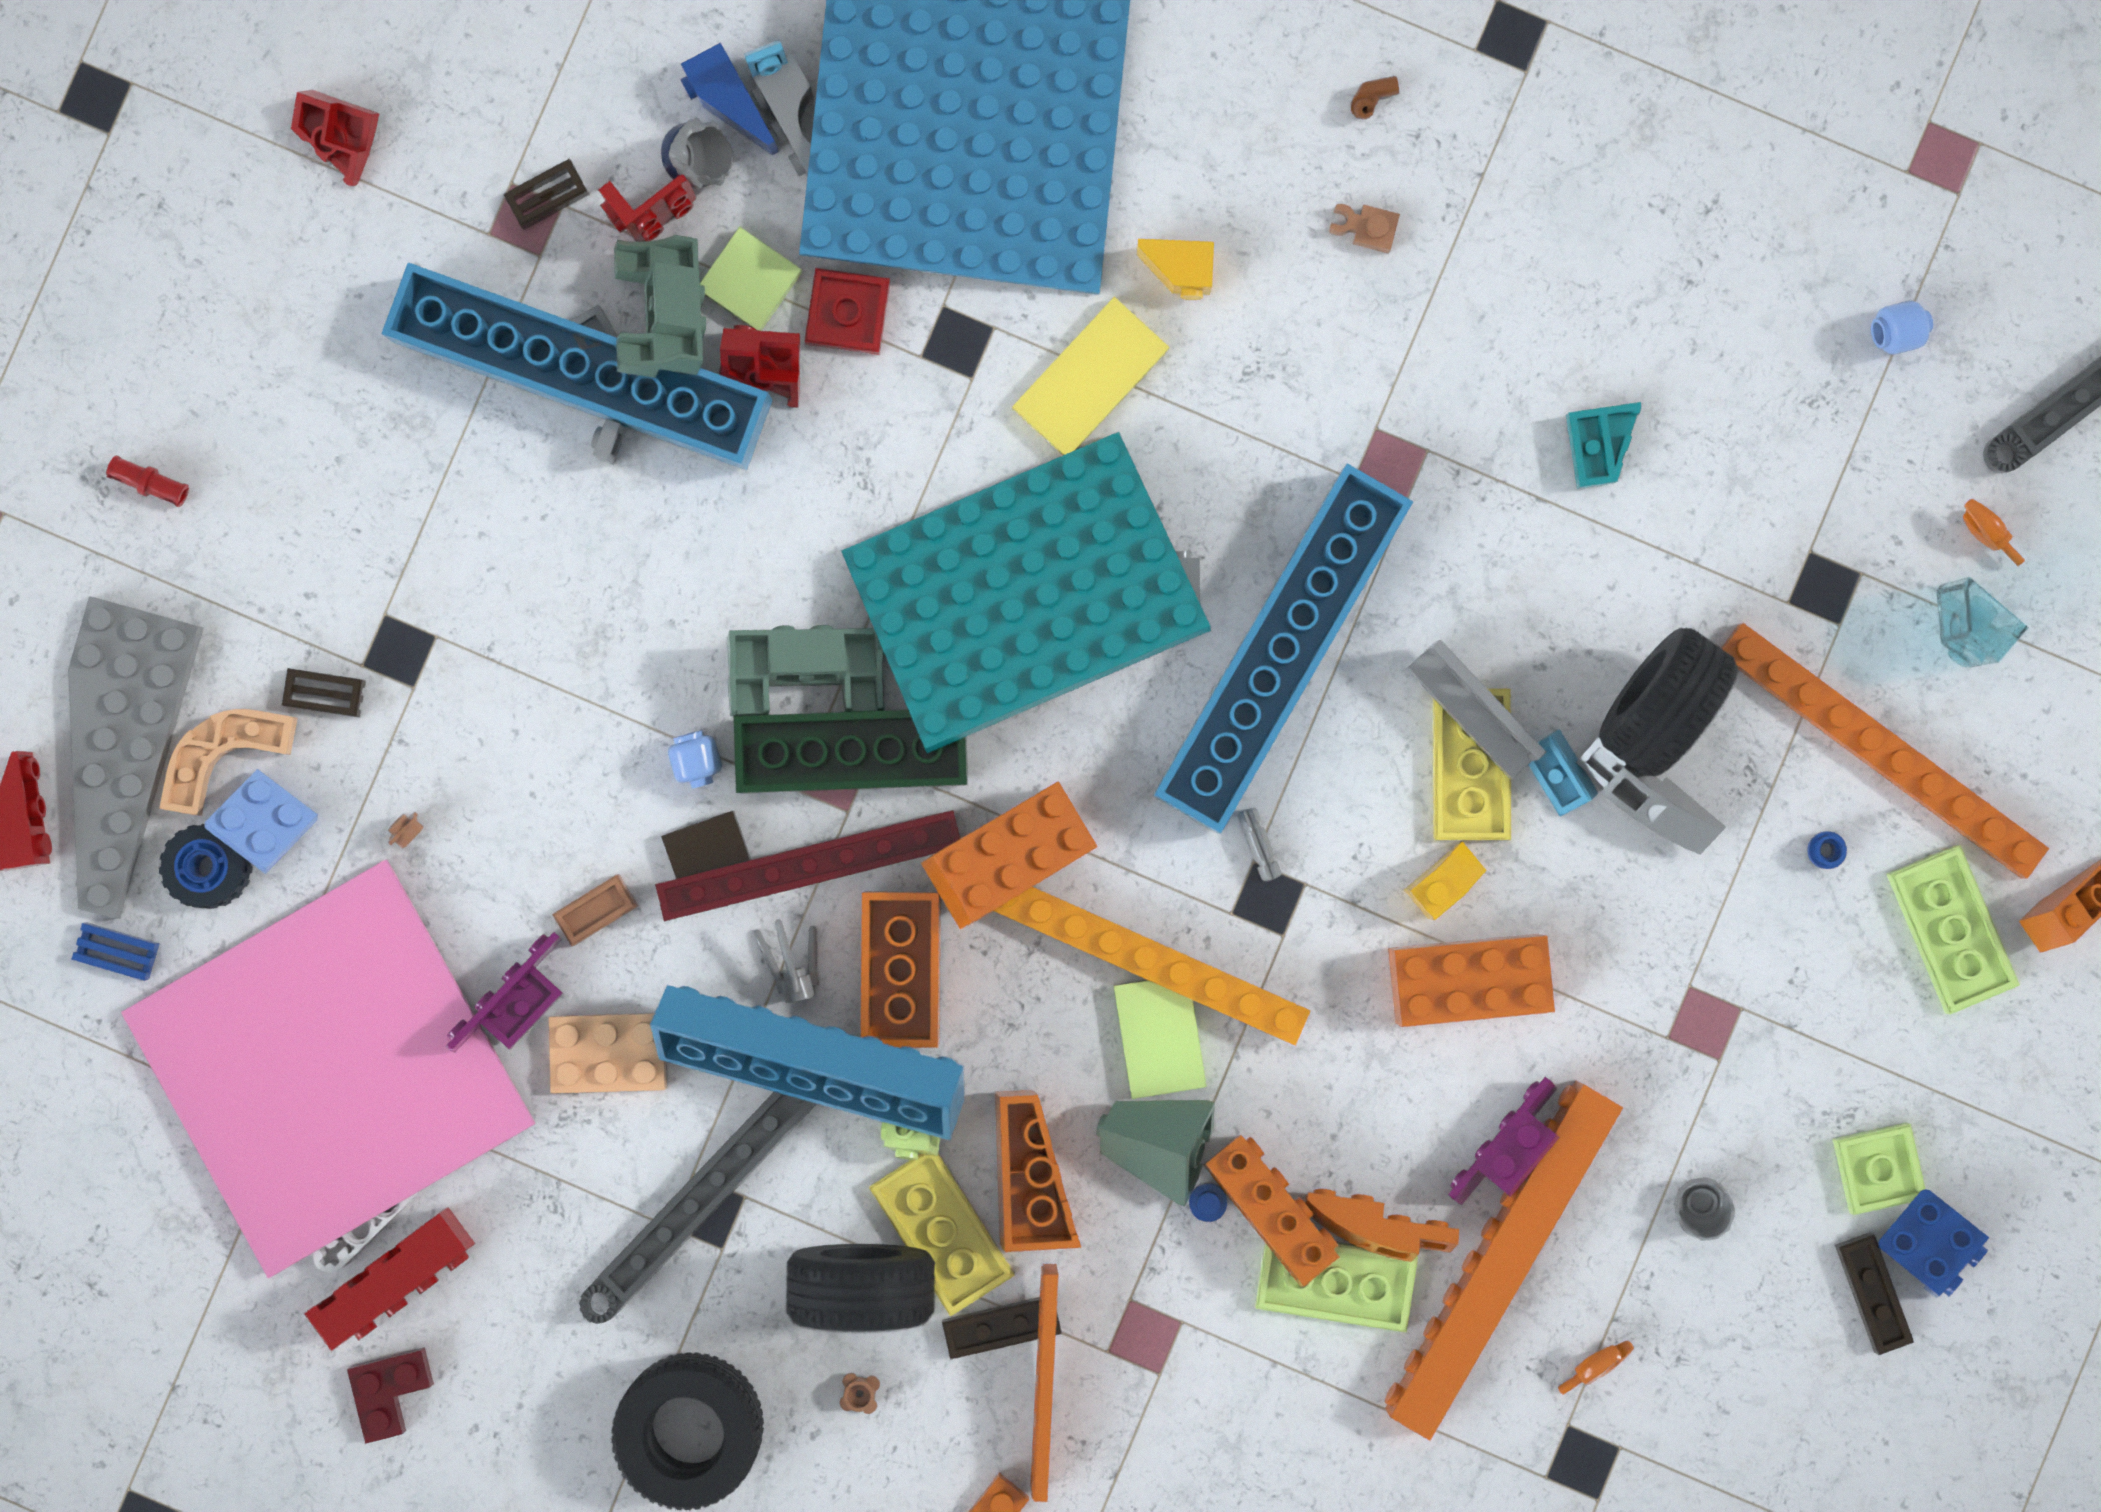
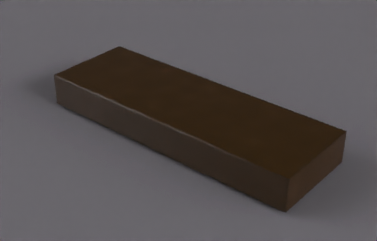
M1869 1232L1836 1244L1838 1256L1874 1353L1881 1355L1914 1343L1875 1234Z
M1040 1297L943 1319L942 1326L950 1360L1037 1340ZM1057 1313L1056 1335H1060L1062 1330Z

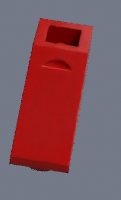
M11 752L0 783V871L50 864L49 855L52 852V842L50 836L45 833L43 818L46 815V804L43 797L39 795L37 780L40 778V767L38 761L33 757V752Z

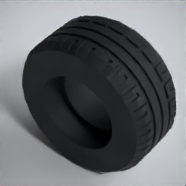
M1678 628L1673 631L1643 661L1614 701L1599 731L1603 747L1644 776H1658L1669 770L1699 739L1727 699L1738 674L1734 657L1723 651L1722 648L1705 636H1702L1695 629Z
M835 1244L796 1250L787 1261L786 1313L793 1324L822 1331L885 1332L922 1326L929 1321L934 1313L935 1261L926 1250L888 1244Z
M687 1352L685 1354L678 1353L675 1356L670 1355L665 1359L658 1360L657 1363H653L649 1368L645 1369L631 1384L620 1400L615 1412L616 1416L613 1418L611 1442L613 1444L612 1451L615 1453L614 1459L618 1462L617 1467L619 1471H622L621 1475L623 1478L628 1480V1485L632 1486L636 1493H641V1497L649 1499V1502L653 1504L654 1502L658 1503L657 1505L660 1507L666 1506V1509L675 1508L679 1511L682 1509L688 1511L692 1508L697 1510L701 1509V1507L706 1508L710 1504L718 1503L720 1499H725L727 1495L735 1491V1488L740 1486L741 1482L747 1477L758 1455L764 1431L763 1410L760 1409V1400H758V1395L753 1390V1385L749 1384L747 1377L743 1376L740 1370H736L735 1366L729 1365L726 1360L718 1359L719 1357H712L710 1354L705 1353L703 1355L698 1352L694 1354ZM675 1398H692L705 1403L717 1414L722 1423L724 1438L721 1448L711 1459L698 1463L683 1462L671 1457L662 1449L654 1433L653 1421L658 1409L665 1402Z

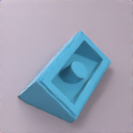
M1558 729L1538 741L1546 753L1539 760L1531 761L1528 765L1559 816L1561 817L1591 801L1598 794V791L1586 771L1576 764L1578 758L1561 730Z

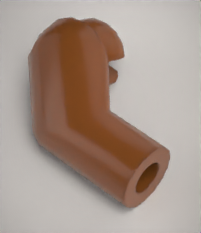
M1391 76L1363 82L1351 101L1352 114L1359 119H1368L1373 115L1380 98L1398 95L1399 84L1397 77Z

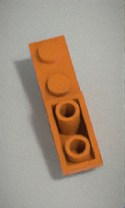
M1315 1189L1313 1193L1308 1192L1303 1199L1314 1214L1312 1218L1327 1230L1353 1245L1389 1258L1412 1262L1419 1255V1248L1451 1253L1459 1243V1229L1448 1228L1449 1224L1444 1221L1428 1220L1425 1224L1411 1222V1218L1404 1215H1389L1387 1219L1383 1218L1384 1203L1374 1202V1198L1369 1195L1354 1194L1351 1195V1198L1336 1196V1192L1332 1190Z

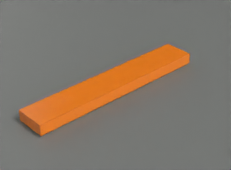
M1044 1263L1041 1266L1030 1483L1031 1496L1034 1502H1047L1059 1277L1056 1264Z

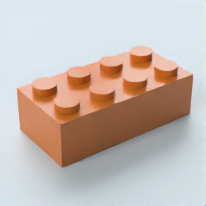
M1058 781L929 857L921 865L958 927L962 929L1098 846Z
M862 892L861 1038L871 1036L879 1039L886 1045L897 1048L902 1046L938 1048L940 1044L941 896L938 892Z
M1527 934L1388 948L1395 1023L1401 1027L1555 1012L1547 935Z

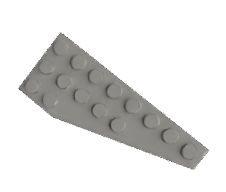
M89 596L68 668L78 909L118 919L122 914L203 627Z

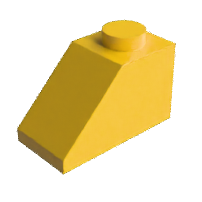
M1138 239L1136 255L1172 294H1181V299L1201 300L1203 295H1210L1213 281L1214 242Z
M1461 841L1407 886L1404 891L1428 919L1436 920L1465 896L1487 870Z

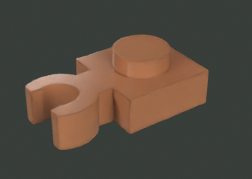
M1336 204L1334 213L1343 215L1346 218V224L1337 225L1331 223L1330 233L1337 236H1342L1349 232L1354 233L1353 245L1389 254L1400 216L1399 213L1363 205L1359 215L1355 214L1353 209L1346 204Z

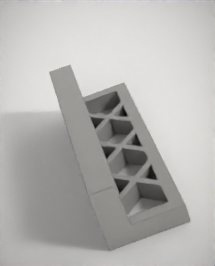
M1441 639L1434 642L1406 668L1509 779L1516 777L1531 761L1539 760L1546 753L1539 743Z

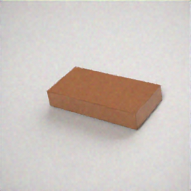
M617 874L552 915L573 947L639 906L621 876Z

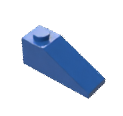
M721 42L681 63L686 76L680 79L691 100L698 97L704 109L771 155L779 152L771 133Z

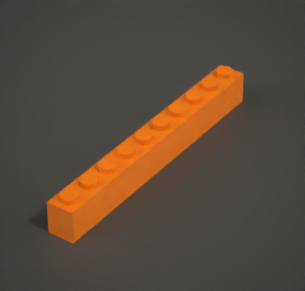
M1575 1080L1572 1086L1567 1085L1564 1088L1557 1102L1560 1108L1553 1119L1548 1118L1544 1122V1125L1557 1134L1559 1139L1511 1197L1505 1192L1502 1194L1500 1204L1503 1206L1496 1218L1490 1217L1481 1232V1237L1484 1239L1477 1251L1471 1250L1466 1256L1461 1268L1464 1273L1457 1284L1452 1283L1447 1289L1442 1300L1445 1306L1438 1318L1433 1316L1427 1323L1423 1332V1336L1426 1338L1420 1349H1414L1408 1356L1404 1365L1406 1373L1399 1384L1395 1382L1387 1392L1385 1397L1387 1406L1385 1409L1390 1418L1431 1441L1624 1108L1579 1081Z

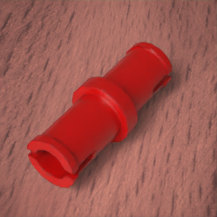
M117 455L111 459L106 470L107 478L136 488L137 493L146 497L153 495L177 507L183 505L189 493L188 484L163 476L154 467L148 466L144 468Z

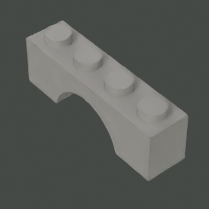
M791 53L786 56L788 63L782 65L778 72L768 76H761L760 74L754 76L753 79L757 88L751 90L761 110L764 111L769 108L775 121L771 122L770 126L780 144L787 141L793 154L788 157L800 177L803 174L808 176L811 144L802 134L801 121L807 105L814 96L810 84Z

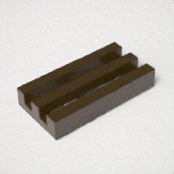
M569 158L503 195L521 228L525 230L590 194ZM569 172L571 177L540 192L519 205L517 204L516 200ZM576 185L577 188L573 189L572 191L560 196L559 198L547 203L546 205L534 210L533 212L525 216L523 215V213L533 209L534 207L546 202L547 200L559 195L560 193Z
M287 668L282 706L360 717L361 710H359L360 702H363L364 696L362 695V688H365L366 680ZM295 677L350 685L353 686L352 693L295 685L294 683ZM293 692L349 700L351 702L350 708L293 700L292 696Z

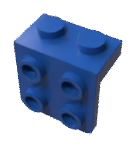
M1924 1189L1919 1192L1880 1238L1878 1245L1883 1252L1925 1285L1924 1289L1935 1298H1938L1942 1293L1950 1297L1964 1280L1959 1276V1273L1967 1264L1974 1268L1989 1251L1983 1245L1990 1237L1932 1191Z

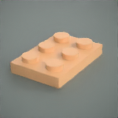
M655 1013L550 1016V1093L666 1090V1061L659 1060L650 1026Z

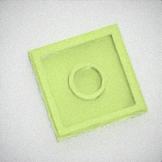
M739 226L700 282V285H704L706 297L748 326L762 331L803 271Z
M1901 1123L1833 1138L1850 1214L1856 1215L1911 1203L1919 1192L1925 1189L1911 1124Z

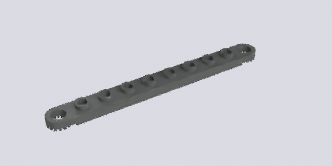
M2101 356L1988 441L1983 451V458L1988 468L1996 473H2008L2016 470L2100 407ZM2000 443L2007 444L2013 451V459L2009 464L1998 461V457L1996 458V447Z
M773 1092L584 1291L579 1301L582 1316L587 1321L595 1324L613 1319L817 1103ZM595 1293L605 1294L608 1302H610L608 1305L609 1309L603 1315L595 1313L591 1307V1299Z

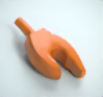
M1969 499L1964 505L1966 511L1963 515L1964 522L1969 531L1985 546L1993 551L2001 549L2017 566H2020L2025 559L2010 545L2009 541L2013 536L2007 530L2004 522L1981 503L1974 499Z
M1627 1340L1590 1355L1575 1368L1576 1375L1558 1386L1559 1391L1564 1395L1582 1382L1585 1385L1592 1384L1622 1363L1634 1350V1346Z

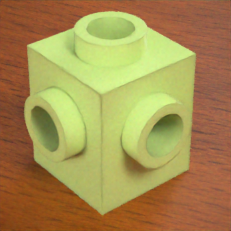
M882 1122L881 1138L884 1140V1147L896 1151V1158L918 1160V1154L938 1156L939 1137Z

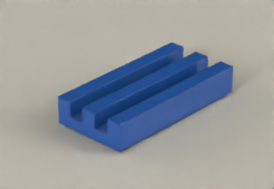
M88 922L82 923L80 930L83 932L81 937L77 939L76 945H78L76 952H73L71 960L143 981L149 980L160 943ZM92 934L148 950L147 955H140L92 941ZM92 949L143 964V968L138 969L87 954V951Z

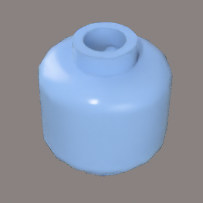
M1912 300L1880 309L1876 318L1871 323V335L1875 345L1891 355L1923 347L1929 338V332L1933 329V319L1930 312L1924 310L1918 302Z
M699 730L673 738L675 744L669 747L668 756L676 781L681 783L690 782L692 789L713 783L712 775L722 769V762L714 737L704 735L703 731Z

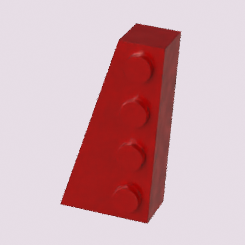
M448 1207L399 1242L392 1250H389L368 1265L364 1271L332 1292L331 1296L313 1306L304 1315L331 1352L353 1335L359 1341L378 1327L373 1320L385 1312L390 1318L409 1304L404 1297L416 1289L419 1294H422L438 1282L439 1279L435 1274L442 1268L447 1266L452 1271L470 1258L466 1250L476 1243Z

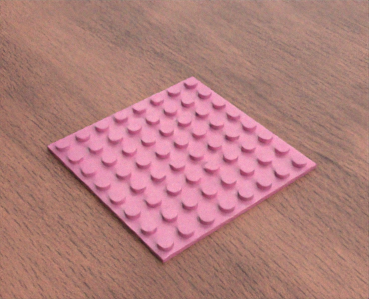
M388 860L380 862L121 1012L267 1278H271L536 1124L481 1026L455 1053L446 1047L451 1040L447 1035L452 1028L462 1019L468 1023L475 1014Z

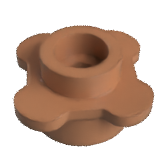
M416 812L409 817L402 814L389 827L388 831L392 834L388 841L390 845L395 842L403 849L420 833L424 826L417 821L418 814Z
M854 1373L846 1374L842 1380L845 1390L844 1396L840 1399L841 1408L845 1411L873 1413L877 1408L875 1394L880 1387L879 1379L873 1375L863 1378L857 1377ZM862 1390L863 1396H857L856 1392Z

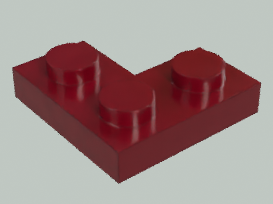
M425 1347L361 1363L347 1369L365 1444L402 1435L406 1432L398 1396L427 1389L434 1385Z

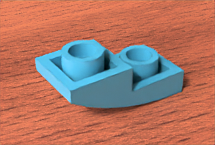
M780 40L744 53L753 77L759 74L761 76L772 75L778 72L782 65L788 63Z

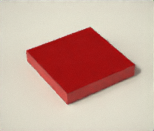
M815 268L805 344L880 355L891 282L890 278Z

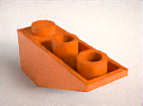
M2101 859L2039 901L2019 920V923L2040 953L2075 943L2101 917Z

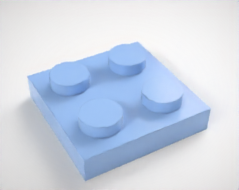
M257 769L205 821V829L266 874L318 820V814Z

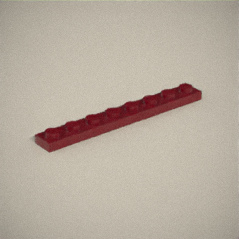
M951 810L655 884L665 922L936 854L960 840L954 811Z

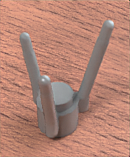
M780 919L775 921L777 936L786 966V971L782 972V974L761 931L755 930L754 936L776 981L778 994H784L785 1003L798 1002L814 997L813 986L819 984L817 975L816 928L814 926L809 928L808 973H806L805 967L795 968L783 923Z

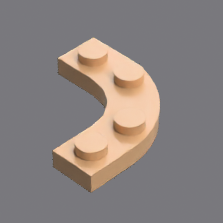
M250 709L226 710L209 716L210 718L200 723L193 730H189L174 749L168 764L159 809L202 816L209 777L214 765L226 753L238 748H254L291 755L298 718Z

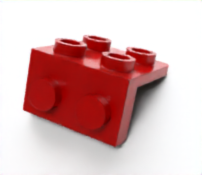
M684 174L676 177L635 210L632 209L611 181L598 189L605 200L600 204V207L606 213L610 222L619 233L627 230L635 242H643L644 240L648 242L657 238L664 230L663 225L674 217L680 219L692 210L693 202L697 198Z

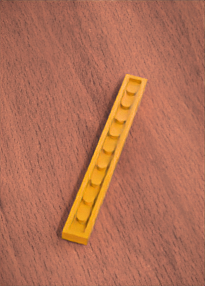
M1034 887L993 910L998 914L1296 1046L1311 1012L1309 1009Z

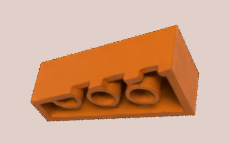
M1033 1090L995 1092L999 1239L1004 1252L1081 1248L1038 1094Z

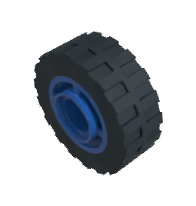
M205 824L191 825L183 831L179 830L174 834L175 836L172 840L167 841L165 844L166 848L161 853L159 859L161 860L159 874L162 875L163 881L161 882L164 888H167L170 892L169 895L173 899L180 900L181 904L207 909L226 906L232 903L231 901L234 898H239L244 887L248 886L250 882L248 879L253 868L251 863L205 829ZM205 857H209L213 867L211 872L204 877L200 872L199 866Z

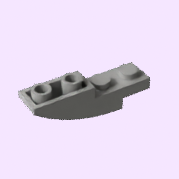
M1600 737L1592 743L1576 762V764L1605 787L1601 794L1650 830L1685 849L1701 855L1726 828L1725 825L1669 778L1666 777L1661 781L1656 776L1642 775L1635 768L1630 767L1616 757L1614 753L1604 748Z

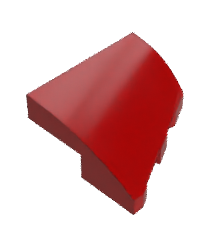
M315 90L299 91L296 94L291 130L302 141L310 143L314 147L315 154L324 162L330 161L345 176L343 181L347 185L356 186L371 151L380 113Z
M723 328L720 345L721 375L766 392L768 390L788 398L787 406L799 408L800 333Z

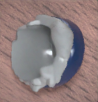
M697 117L670 129L663 139L661 158L666 172L673 180L679 175L684 174L691 187L696 190L713 184L722 185L732 168L734 152L727 136L723 135L713 120L703 123Z

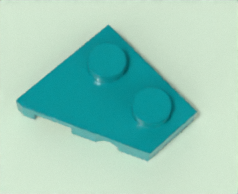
M1641 402L1575 411L1566 414L1577 489L1618 482L1623 467L1622 461L1632 439L1631 433L1642 408Z

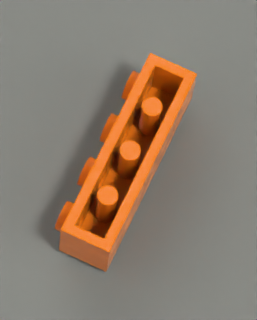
M1239 1135L1205 1162L1203 1166L1299 1286L1305 1287L1339 1258V1255L1334 1250L1338 1244L1324 1227L1319 1231L1310 1221L1314 1214L1300 1197L1294 1201L1285 1190L1289 1183L1276 1167L1269 1170L1260 1159L1265 1154L1252 1137L1245 1140L1242 1135Z

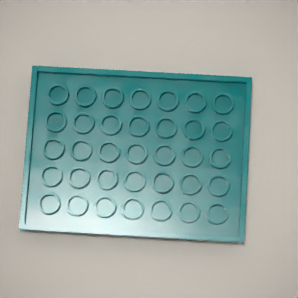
M1119 432L841 550L927 753L1211 631V625Z

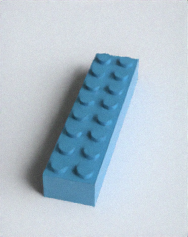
M667 985L650 1024L659 1060L951 1141L964 1103V1066L959 1065L951 1058H933L922 1055L911 1047L902 1046L897 1048L886 1045L879 1039L871 1036L860 1038L849 1035L838 1027L827 1026L824 1028L816 1026L798 1016L783 1017L773 1014L769 1009L761 1006H753L751 1008L737 1004L734 1000L725 996L714 998L703 995L688 986L677 988Z

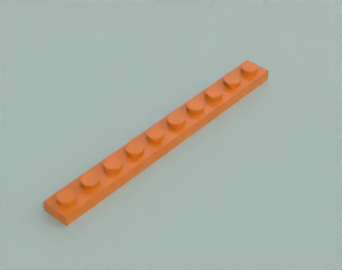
M1738 624L1721 647L1723 651L1734 657L1739 671L2021 879H2028L2050 849L1746 624Z

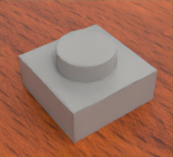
M599 305L571 320L572 322L618 338L616 331ZM573 335L582 350L602 346L597 343H592L588 346L583 338Z
M605 419L603 427L598 426L594 432L591 447L595 448L593 455L601 461L614 465L626 429L620 423Z

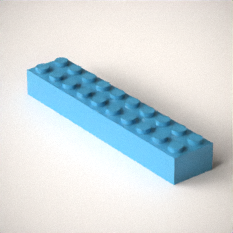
M409 262L381 333L395 344L594 416L620 423L622 426L746 471L773 401L766 391L700 368L697 375L659 369L655 378L617 372L616 337ZM573 335L583 338L588 346L592 343H597L601 346L582 350Z
M1347 463L1344 466L1153 793L1154 797L1214 832L1222 833L1413 504L1412 500Z

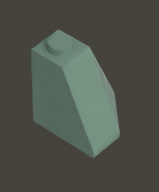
M1210 1100L1115 1101L1108 1115L1103 1114L1098 1122L1096 1135L1100 1137V1153L1173 1202L1185 1207L1201 1173L1203 1164L1200 1162L1203 1157L1205 1142H1210L1214 1128L1215 1102Z

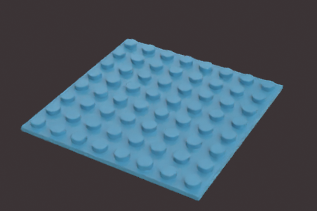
M826 0L799 255L1099 295L1130 0Z

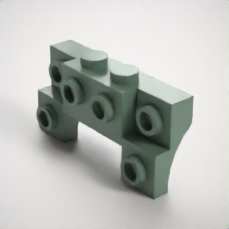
M673 235L665 239L648 242L617 240L614 247V278L644 284L646 334L619 333L616 340L617 372L652 378L656 377L659 369L697 375L703 364L702 338L706 331V316L701 315L705 287L700 285L698 239Z
M781 625L772 630H729L728 632L729 677L727 681L730 716L769 715L770 686L842 685L844 712L882 711L884 708L882 688L883 649L874 628L833 629L830 625H816L810 629H795L793 626Z

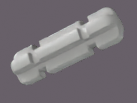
M1250 808L1240 812L1238 820L1242 829L1245 828L1247 832L1244 835L1254 861L1259 863L1260 867L1257 869L1263 881H1270L1281 876V870L1278 862L1273 860L1272 856L1275 854L1265 828L1259 824L1262 821L1258 810Z

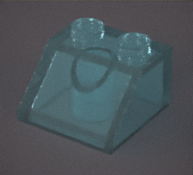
M1970 577L1941 584L1936 590L1941 644L1950 650L1948 656L1960 666H1968L1970 668L1999 663L2029 628Z

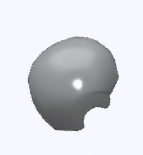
M1703 1177L1690 1179L1678 1189L1674 1201L1675 1215L1686 1234L1705 1241L1718 1239L1730 1230L1735 1217V1207L1727 1189L1721 1183H1717L1714 1179Z

